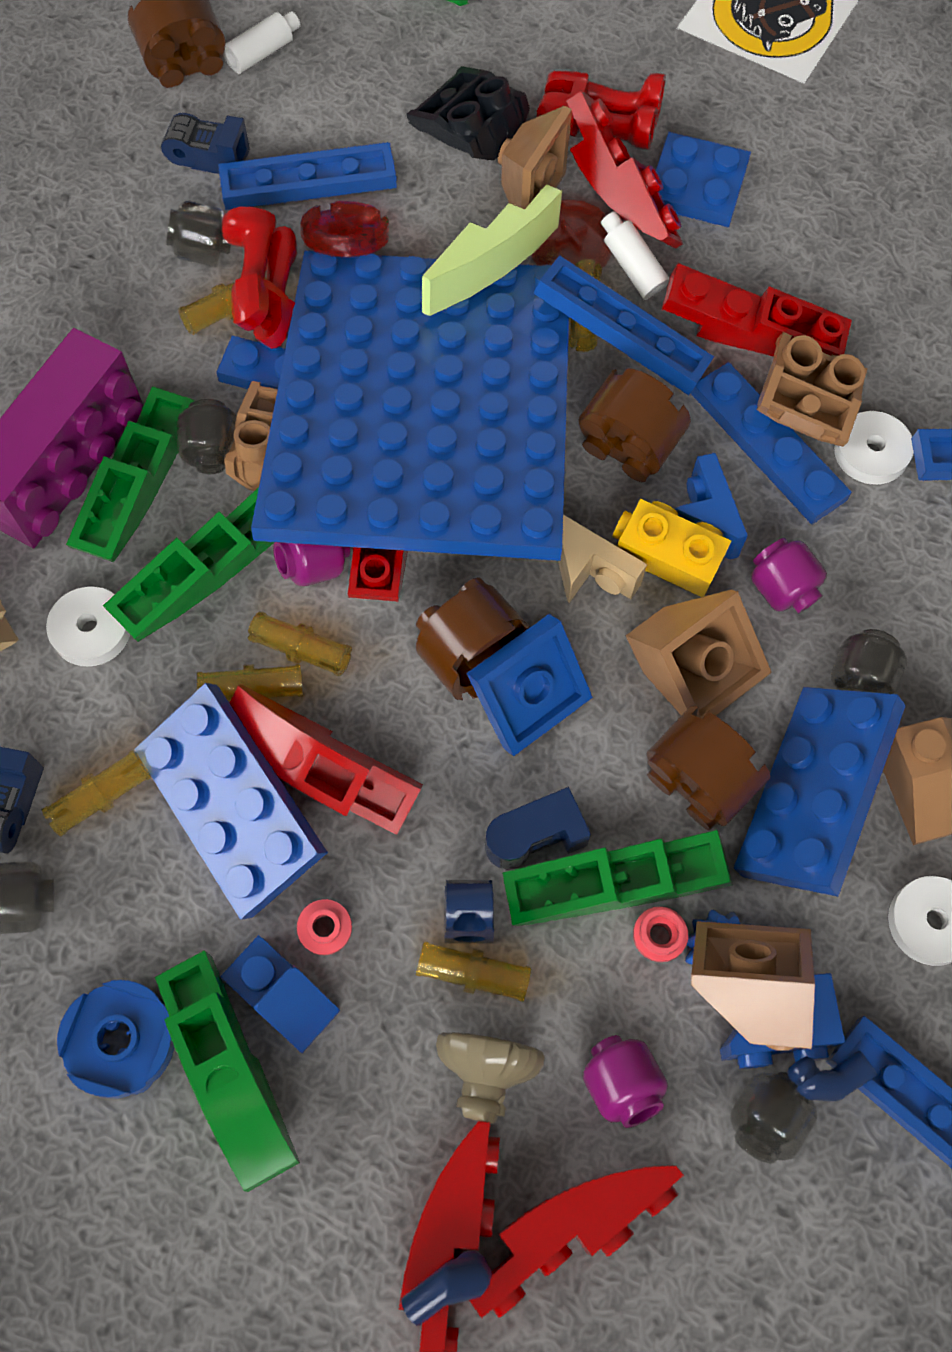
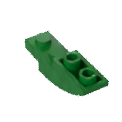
M203 950L157 975L155 979L169 1017L164 1019L175 1050L205 1118L243 1190L249 1192L299 1164V1158L259 1059L251 1054L213 957Z

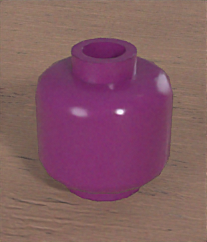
M781 538L753 559L752 562L756 567L751 575L752 583L774 611H786L793 607L799 614L823 597L818 588L824 583L827 572L803 541L788 542L786 538Z
M274 542L273 553L278 571L284 579L290 578L298 586H310L339 577L344 570L345 558L350 556V547Z
M613 1035L603 1039L591 1049L593 1058L585 1066L582 1077L600 1114L606 1121L611 1123L622 1122L625 1128H631L648 1121L663 1109L664 1103L662 1098L667 1092L668 1082L644 1041L638 1039L622 1041L619 1035Z

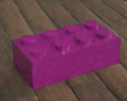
M73 327L1 416V532L34 549L43 537L53 533L58 525L60 514L70 501L82 495L87 485V479L99 463L102 462L103 457L110 458L114 451L115 442L124 432L128 420L137 422L143 403L122 351Z

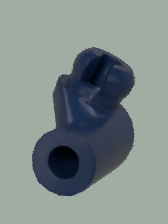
M859 1050L831 1070L820 1071L811 1057H803L788 1068L787 1075L790 1081L797 1087L794 1092L804 1100L834 1102L845 1098L876 1077L877 1073Z
M466 1251L458 1258L445 1263L402 1297L401 1304L403 1310L414 1325L420 1326L445 1306L481 1297L489 1287L492 1278L491 1269L485 1257L479 1252Z

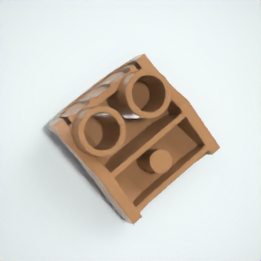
M783 332L776 340L773 362L759 397L757 410L775 422L814 439L841 447L845 446L850 438L862 403L863 384L868 369L855 356L849 354L830 356L822 352L820 345L813 338L801 335L791 339L792 335Z
M251 381L238 410L232 439L224 459L226 474L252 491H255L260 484L278 390L261 386V382Z

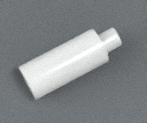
M292 11L284 16L275 12L225 44L223 56L227 64L237 74H241L291 42L293 39L292 32L300 27V21Z
M612 212L603 218L601 224L608 233L604 242L643 300H647L663 290L669 284L670 278L630 220L622 222L616 212Z

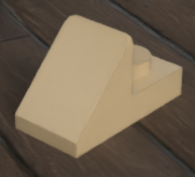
M563 515L561 561L558 562L567 602H571L589 575L593 576L596 583L606 592L614 595L621 593L627 598L632 599L642 584L647 564Z

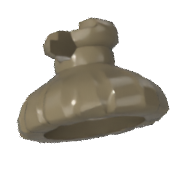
M447 1032L439 1034L436 1042L437 1053L441 1061L464 1082L462 1096L457 1099L456 1107L462 1108L465 1118L474 1121L494 1124L498 1116L504 1117L506 1108L503 1102L506 1089L532 1080L540 1073L544 1066L545 1055L542 1051L535 1047L475 1034Z

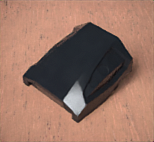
M461 66L456 70L457 73L415 110L411 109L406 113L409 124L418 131L428 133L448 146L469 153L472 158L494 161L499 156L504 141L507 138L512 140L522 123H525L530 107L526 93L510 87L507 78L502 76L496 77L491 71Z

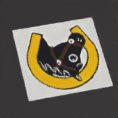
M697 0L677 28L805 83L859 0Z

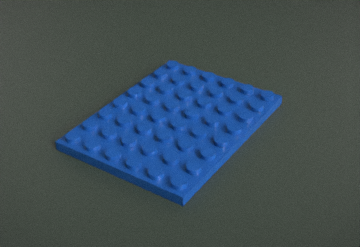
M304 250L295 306L292 312L251 526L253 541L561 561L569 317L533 294L539 280L551 265L519 264L504 277L470 298L428 316L422 313V276L437 259L416 256H384L370 253L340 254L325 252L324 250Z

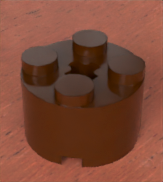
M141 0L134 10L132 5L130 6L128 11L130 29L147 70L151 75L159 79L162 86L171 88L180 85L186 76L199 72L210 76L222 69V56L225 51L226 42L209 0Z
M626 368L622 375H617V369L612 370L579 416V426L586 437L582 446L589 454L599 460H605L608 455L623 463L622 469L630 478L638 482H645L650 475L656 474L689 428L691 423L690 414L684 404L679 411L669 401L674 393L659 380L642 371Z
M477 577L466 582L458 594L445 602L441 607L439 605L431 606L419 616L416 626L421 632L417 638L416 651L456 700L463 701L462 694L467 692L475 699L478 696L466 673L525 632L530 626L495 587L486 584L482 578Z
M690 706L647 751L648 764L652 768L647 773V776L665 794L670 796L675 790L691 803L686 809L688 814L700 826L710 831L716 824L726 826L770 779V772L765 764L757 771L749 760L756 751L727 723L710 712L701 719L697 717L698 707Z

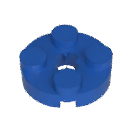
M127 980L109 981L103 983L102 985L104 986L95 988L89 994H82L69 1006L59 1026L57 1048L59 1057L63 1059L64 1068L69 1073L67 1075L75 1086L95 1096L119 1099L143 1093L150 1088L152 1083L166 1070L175 1047L164 1019L169 1017V1014L161 998L149 988L136 982ZM120 1023L127 1024L130 1030L126 1034L131 1036L129 1046L127 1048H120L117 1055H109L105 1050L110 1047V1044H103L104 1034L107 1030L116 1031Z

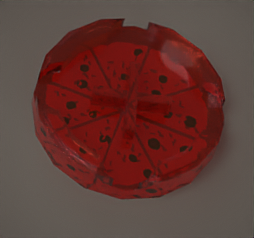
M562 200L558 228L531 255L532 260L539 266L552 265L560 255L589 275H593L606 266L612 255V252L604 242L605 237L608 235L601 224V221L605 218V213L598 207L584 201Z
M335 201V203H330L329 210L321 212L320 206L317 205L303 214L300 222L301 239L304 244L315 252L329 256L356 257L368 255L383 248L389 239V219L387 216L381 218L380 210L372 205L361 202Z

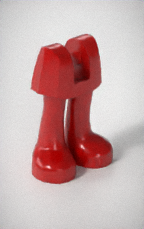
M553 71L547 77L545 95L541 98L537 108V117L563 106L569 108L567 100L579 91H582L595 101L600 98L608 110L611 111L610 114L613 122L608 126L613 137H619L629 142L635 148L649 150L660 115L666 74H649L640 90L625 92L589 81L588 73ZM572 114L570 136L575 137L579 127Z
M237 207L229 210L222 219L223 238L228 244L244 248V263L241 276L235 280L231 290L233 322L243 330H253L257 340L265 346L275 349L281 346L288 337L292 312L295 306V302L286 296L285 290L291 265L295 262L297 256L296 236L292 229L286 226L275 228L276 217L267 210L256 207Z

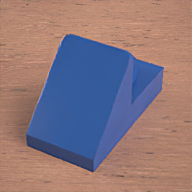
M716 453L698 456L691 477L687 479V492L691 503L678 506L675 510L679 517L694 524L705 522L718 528L723 533V537L731 540L724 557L729 560L738 558L748 535Z
M259 935L220 976L302 1054L340 1012L296 966L291 965Z

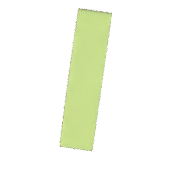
M546 184L526 209L508 203L486 229L470 222L422 276V313L431 316L470 298L504 277L532 255L558 228L562 190Z

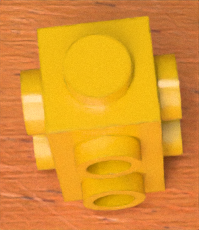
M641 498L633 514L626 510L623 512L612 535L613 538L619 540L617 547L647 564L645 571L700 597L705 596L731 543V540L723 537V533L713 525L705 522L694 524L679 517L674 508L663 502L653 501L649 503Z

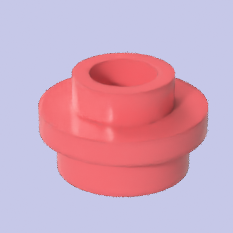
M322 899L310 903L301 912L297 922V934L300 942L310 952L318 955H331L340 951L347 944L352 933V921L349 913L341 904L333 900ZM321 917H329L335 924L333 932L327 937H320L314 931L315 922Z
M653 907L644 911L638 917L633 929V939L638 951L647 959L654 962H668L677 958L684 951L688 942V928L684 919L676 911L667 907ZM655 926L664 927L669 932V942L662 945L655 943L650 935L651 928Z

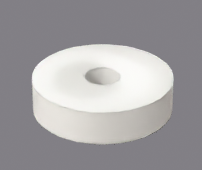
M879 411L861 412L857 414L848 443L843 447L834 445L835 457L842 470L853 479L866 484H885L898 478L912 459L914 453L911 441L912 435L900 420L890 414ZM867 444L876 445L880 451L871 450Z
M81 587L66 593L53 605L47 618L46 631L50 643L63 659L78 666H97L112 660L124 649L130 634L103 607L115 595L114 593L100 587ZM89 621L97 622L93 630L88 632L81 631L85 623Z
M926 876L913 880L898 891L889 907L888 922L894 941L906 955L922 964L942 966L952 963V880L947 878ZM928 912L936 913L941 918L942 927L940 930L934 929L929 925L927 921Z

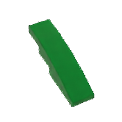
M152 386L137 423L128 420L113 458L103 457L66 543L68 547L111 562L117 559L153 503L188 435L200 408L195 400Z
M259 487L227 517L220 511L216 513L184 544L178 538H175L103 605L137 642L178 618L218 590L274 544V542L253 541L251 526Z
M718 830L669 842H664L661 838L612 851L604 847L502 872L511 922L515 927L634 907L733 886Z

